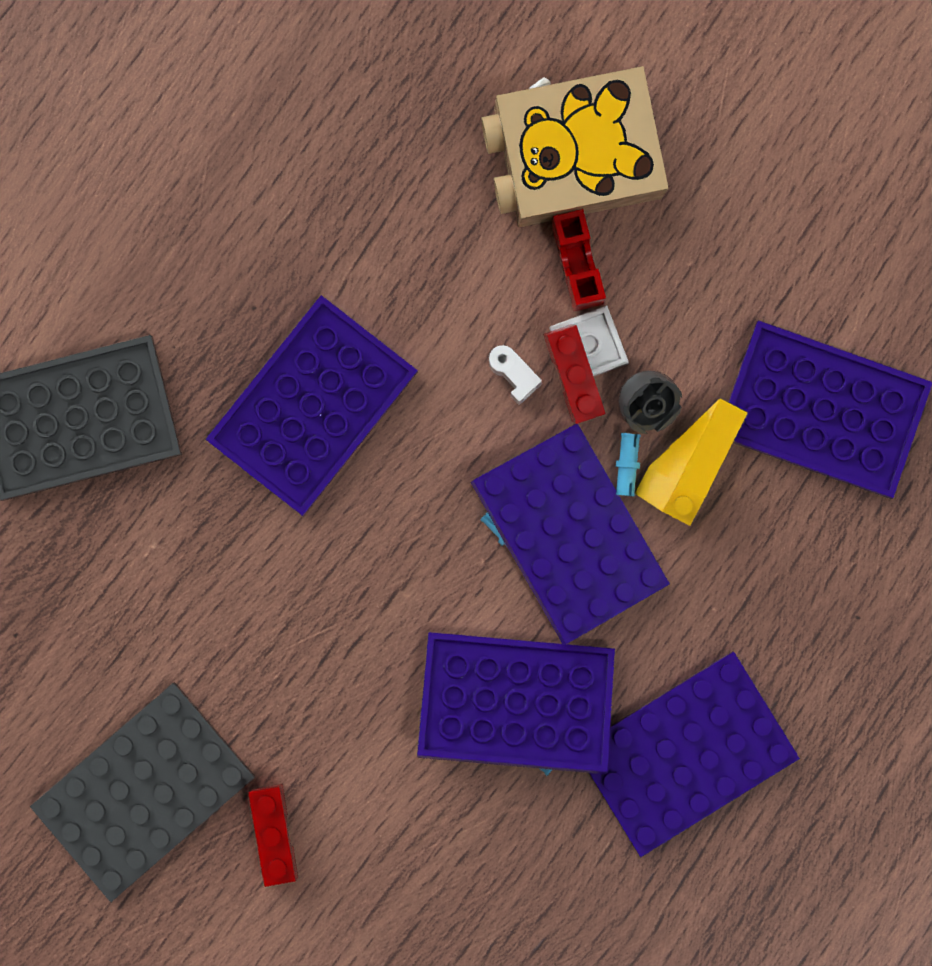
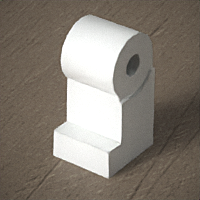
M501 345L491 351L489 356L491 370L495 374L503 376L515 388L511 392V398L520 405L542 385V380L510 347Z

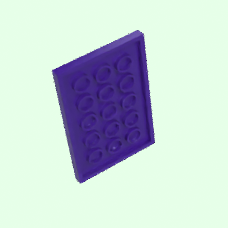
M320 295L205 440L300 515L304 516L415 377L418 370Z
M758 320L728 401L748 412L733 443L892 499L894 498L932 387V382Z
M578 424L569 427L470 482L563 646L670 585L619 495H616V489Z
M428 632L417 758L607 774L615 649L569 644L563 646V644Z
M732 651L610 726L607 774H589L638 855L642 857L800 758L735 652Z

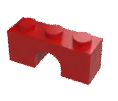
M580 209L553 216L551 225L574 312L604 305L606 295L599 268L596 269L590 246L591 237L584 210Z
M570 324L544 333L543 336L552 363L558 371L564 392L562 393L572 422L578 424L605 415L606 413L577 325Z
M283 784L252 789L248 792L264 887L295 882L299 875L294 846L291 845L288 832V812Z

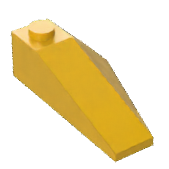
M719 398L687 431L649 465L635 494L660 511L690 526L748 412Z

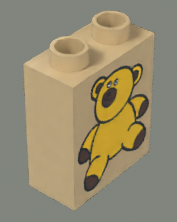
M643 66L497 95L494 107L495 115L481 117L487 152L491 154L503 151L508 175L493 178L500 214L516 212L518 227L552 221L553 216L580 209L584 210V214L662 199L669 189Z

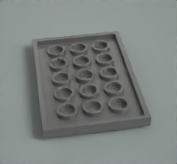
M152 335L0 373V501L182 455Z
M174 682L34 802L30 808L105 897L112 902L253 780L255 775Z

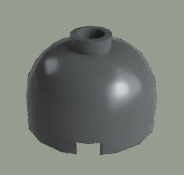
M641 371L627 379L622 386L618 400L620 412L633 430L641 434H648L646 431L653 429L659 432L672 424L680 414L682 407L679 403L682 392L667 375L659 371Z

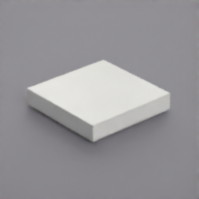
M608 306L549 327L550 331L570 324L577 325L593 376L629 363Z

